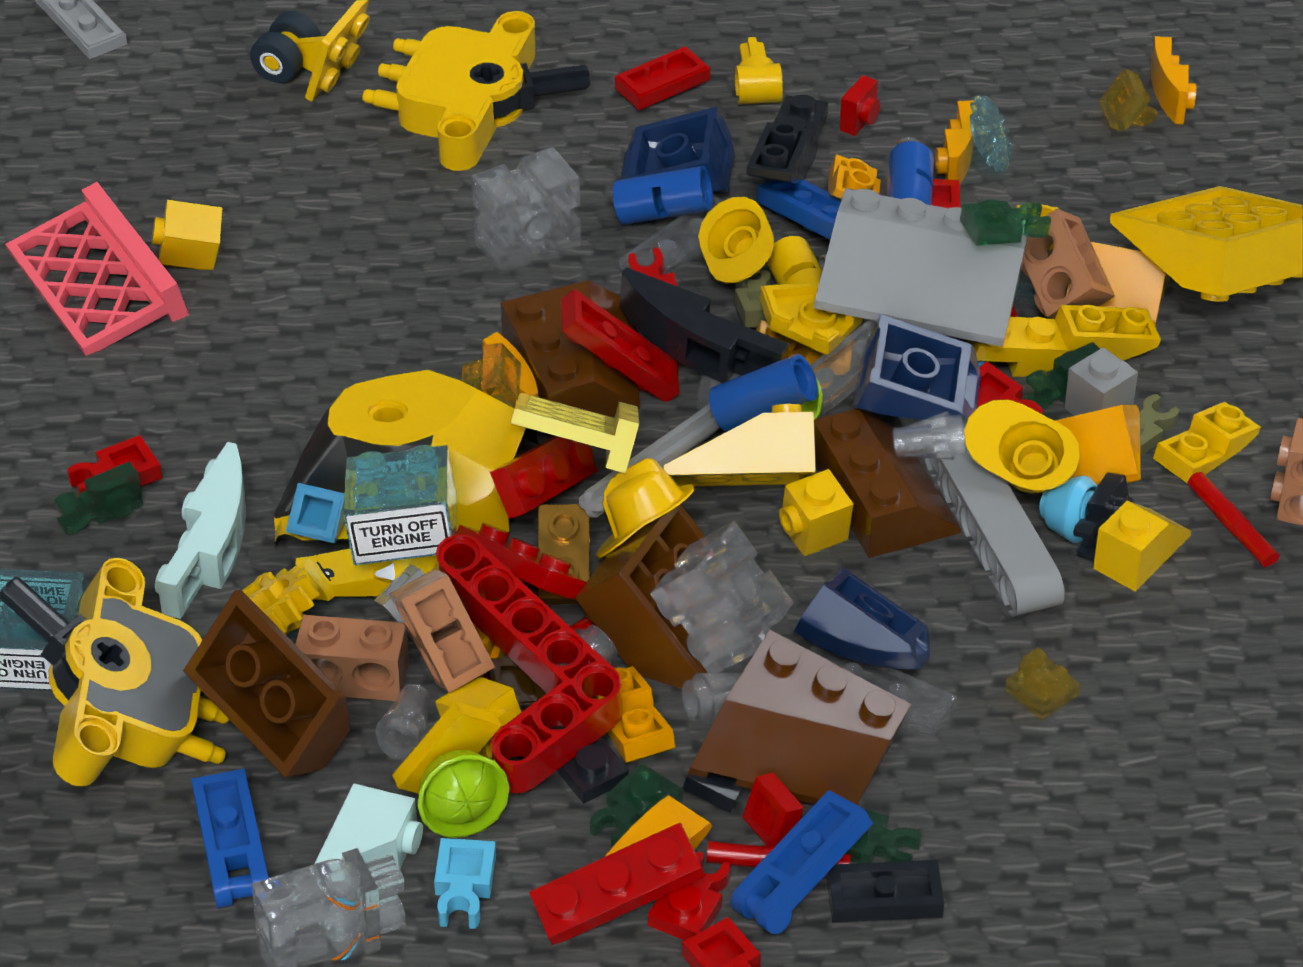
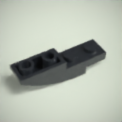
M786 95L774 122H767L747 165V175L793 184L799 183L808 173L815 159L818 149V138L828 116L829 102L815 100V98L809 95Z
M627 267L623 270L619 308L644 337L687 367L724 383L729 381L734 373L742 376L788 358L790 343L711 314V299Z

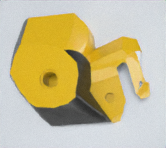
M430 370L390 375L356 383L344 389L325 411L305 446L274 513L275 541L282 534L291 535L300 540H316L286 532L298 483L345 493L352 497L351 508L347 516L444 504L450 536L456 535L459 525L480 530L482 523H487L509 532V518L490 472L514 459L521 439L538 445L536 430L511 424L514 408L460 380ZM446 448L454 493L359 505L350 459ZM347 518L338 539H351ZM353 548L296 558V566H299L300 569L305 568L319 587L317 590L320 594L315 599L329 601L334 596H379L410 564L421 569L425 574L433 569L438 570L436 553L356 563Z

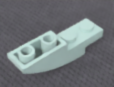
M227 442L218 457L209 461L205 469L204 478L196 490L189 492L184 500L182 518L186 521L187 530L180 538L178 550L168 564L161 566L155 580V591L160 597L162 614L181 619L203 584L222 589L232 571L240 551L246 519L241 460L237 444Z

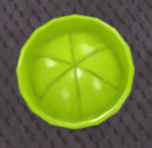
M453 750L440 755L427 766L420 780L417 807L422 822L432 832L447 838L465 837L484 831L498 820L507 805L510 786L505 771L494 760L471 750Z

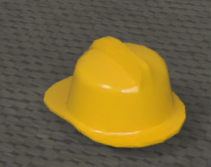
M732 197L718 203L707 213L701 223L698 235L700 248L710 273L717 281L723 283L740 282L759 273L770 258L775 245L774 234L763 209L756 201L747 197Z
M993 400L979 406L969 416L964 430L965 446L972 459L987 471L1006 480L1017 490L1027 493L1052 490L1066 483L1076 472L1081 458L1079 442L1071 430L1059 422L1011 400Z
M645 458L627 468L626 473L618 472L611 478L603 497V506L613 534L599 548L596 558H602L609 554L644 525L676 508L690 497L694 492V486L686 484L679 487L658 462L652 458Z

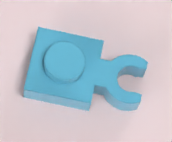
M441 838L434 879L435 895H441L437 903L440 927H447L449 915L456 910L468 912L469 928L476 929L481 919L479 898L491 897L496 861V841Z

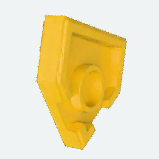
M819 282L761 286L759 300L769 328L827 356L862 323L863 318L815 309L814 303Z

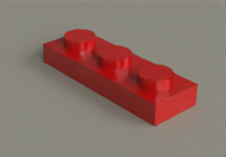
M575 288L561 299L562 332L565 333L570 341L584 346L597 355L607 367L617 369L633 380L639 389L646 393L650 392L663 402L670 401L679 394L677 360Z
M554 436L490 472V475L510 519L527 513L597 472L598 469L595 465L593 450L590 445Z
M482 523L480 530L463 525L458 527L456 535L464 534L475 538L515 576L542 590L576 600V595L586 584V581L568 573L571 566L570 563L546 553H542L541 558H539L540 548L525 541L512 538L510 543L507 542L510 533L487 523Z
M681 822L529 891V894L551 944L555 945L706 876Z

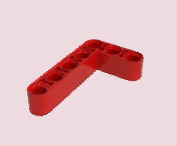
M464 534L451 535L445 538L437 547L436 559L438 570L447 574L472 623L547 693L501 727L494 734L491 742L492 759L505 771L510 786L509 792L524 793L536 787L573 759L577 751L586 745H591L615 727L622 715L621 678L612 665L478 540ZM524 631H534L531 633H524ZM568 663V665L559 666L557 664ZM604 696L602 699H593L591 697ZM553 726H563V727H565V728H563V729H558V730L549 729V728H551V727H553ZM517 756L525 757L524 759L518 761L508 760L512 757Z

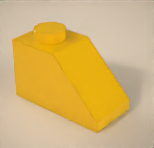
M1126 501L1098 529L1093 569L1136 592L1191 536V530L1150 508Z

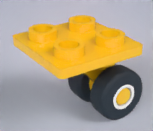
M356 0L326 36H321L317 25L307 15L293 10L281 13L271 24L269 32L262 34L252 45L250 59L253 67L266 80L281 84L290 82L303 67L312 72L305 99L313 102L322 90L329 93L340 76L342 66L347 69L351 68L360 53L361 46L356 43L370 21V16L366 14L370 0Z

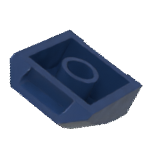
M718 106L636 127L624 156L620 179L705 166L711 179L713 195L730 192L729 183L735 152L730 130Z
M880 314L867 340L859 364L860 369L852 406L901 418L923 420L969 418L977 409L981 381L977 357L972 344Z
M844 567L832 581H827L822 585L794 630L795 633L823 649L841 657L868 665L893 669L920 670L930 658L928 626Z

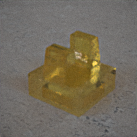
M1125 68L1099 100L1110 127L1118 131H1126L1132 123L1148 126L1158 115L1156 109L1147 106L1151 98L1149 93L1145 91L1139 75Z
M503 343L484 345L483 359L463 364L462 382L468 385L474 384V388L515 408L520 394L521 363Z
M1037 647L1023 657L1018 672L1006 679L1005 691L1042 721L1078 697L1081 684L1072 678L1064 667L1056 665L1046 656L1043 650Z

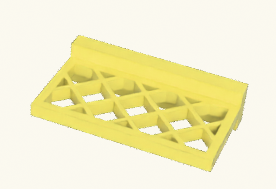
M520 392L511 424L606 449V468L626 473L639 427V415L637 406L622 402L618 403L616 414L613 418Z

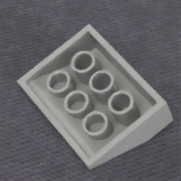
M845 188L834 223L814 308L877 321L880 314L942 335L1003 347L1021 274L1030 225L1018 223L1009 217L993 218L973 214L959 207L948 209L928 205L915 198L898 199L879 195L869 189L853 190Z

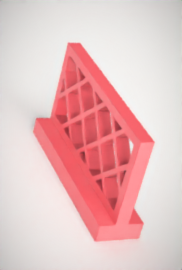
M98 182L81 190L85 202L5 244L11 256L85 356L110 346L164 315H167L172 322L189 316L176 281ZM84 220L88 223L84 235L66 234L69 228ZM37 245L48 246L43 257L25 256L23 253ZM60 246L77 247L73 259L56 258ZM90 248L108 249L103 260L86 259ZM50 270L67 271L63 282L45 281ZM79 272L97 273L93 284L75 283ZM109 274L127 275L123 286H108L105 283ZM69 296L87 297L82 309L65 308L64 305ZM99 298L117 299L112 311L94 309ZM129 300L148 301L150 305L137 312H125ZM89 322L107 323L104 330L89 338H86L83 334Z

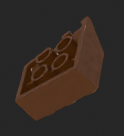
M591 280L501 302L502 336L518 350L531 369L537 384L539 398L609 417L615 416L619 402L637 406L638 410H640L639 388L634 381L617 369L607 367L597 355L582 345L574 344L562 332L561 299L574 288L636 331L635 326L619 308V295Z
M680 504L665 515L644 525L610 552L576 595L575 599L583 608L588 619L595 623L627 666H634L642 677L709 697L713 695L716 681L711 676H707L709 661L717 662L720 660L722 645L714 638L716 625L728 620L736 576Z

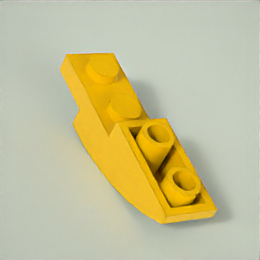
M1060 305L1055 319L1010 317L1003 347L966 340L967 343L972 344L974 347L977 361L1007 362L1013 377L1069 371L1070 367L1103 347L1124 361L1157 348L1161 341L1147 309L1093 305Z

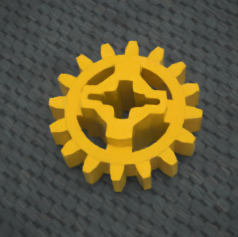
M295 566L289 571L282 569L275 577L272 572H266L259 575L253 583L242 590L285 635L300 627L303 618L302 612L314 606L312 600L320 594L317 590L319 587L305 568L300 569L299 566Z

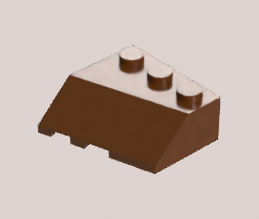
M769 629L726 697L688 774L707 778L708 773L711 772L735 778V785L752 789L756 777L773 772L798 801L816 804L830 790L858 805L893 744L911 704Z

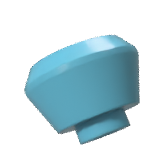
M1084 475L1070 478L1066 483L1052 490L1044 491L1040 500V515L1045 519L1047 527L1072 543L1083 541V538L1074 536L1073 530L1080 519H1085L1088 515L1087 502L1098 486L1092 478Z

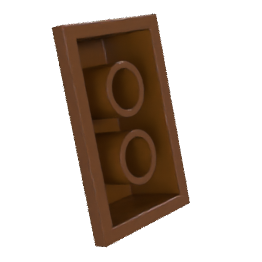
M859 408L814 420L815 467L818 473L829 469L854 504L850 527L868 558L961 533L959 524L901 431Z
M235 590L183 671L285 778L319 771L326 767L350 731L346 696L242 590Z

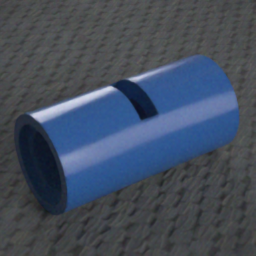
M908 141L896 145L891 150L888 162L886 196L898 199L915 198L925 204L932 205L934 156L926 145Z
M697 166L616 180L613 185V202L620 223L627 225L710 211L713 207V189L706 167Z
M796 354L712 387L709 392V404L717 424L724 431L728 432L762 413H772L773 405H803L815 400L818 394V385L809 362L802 355Z

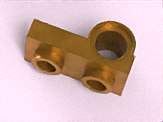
M579 504L539 505L538 548H540L538 557L541 558L542 553H546L570 563L571 566L568 573L587 582L590 578L589 516H587L585 509L581 508ZM538 588V597L546 605L579 604L577 600Z

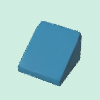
M298 483L286 532L335 544L351 508L353 498L345 493Z

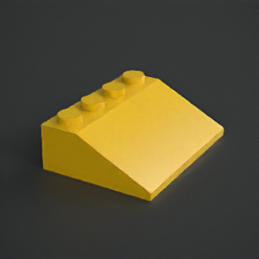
M1218 186L1111 213L1110 223L1182 288L1201 292V298L1208 301H1227L1229 296L1235 293H1254L1259 286L1282 285L1284 279L1290 277L1303 278V205Z

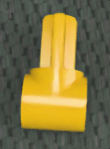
M748 37V41L741 43L739 46L741 63L735 67L736 96H739L738 105L782 102L783 82L780 63H774L770 58L766 57L764 43L757 42L756 37Z

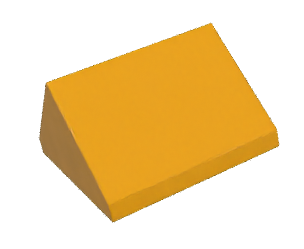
M1091 242L1115 295L1100 305V307H1136L1147 309L1154 325H1156L1169 275L1142 251ZM1072 282L1068 284L1066 296L1071 291Z
M1118 405L1055 420L1071 430L1079 442L1081 458L1076 472L1070 478L1082 475L1089 476L1099 485L1106 473L1110 472L1126 475L1127 483L1141 480L1140 411L1137 405Z

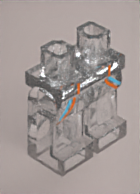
M358 848L343 852L342 860H326L252 883L257 948L265 966L308 967L327 959L338 961L349 959L355 956L361 949H363L365 955L380 951L381 934L406 926L403 905L397 893L404 891V878L393 855L390 854L365 863Z

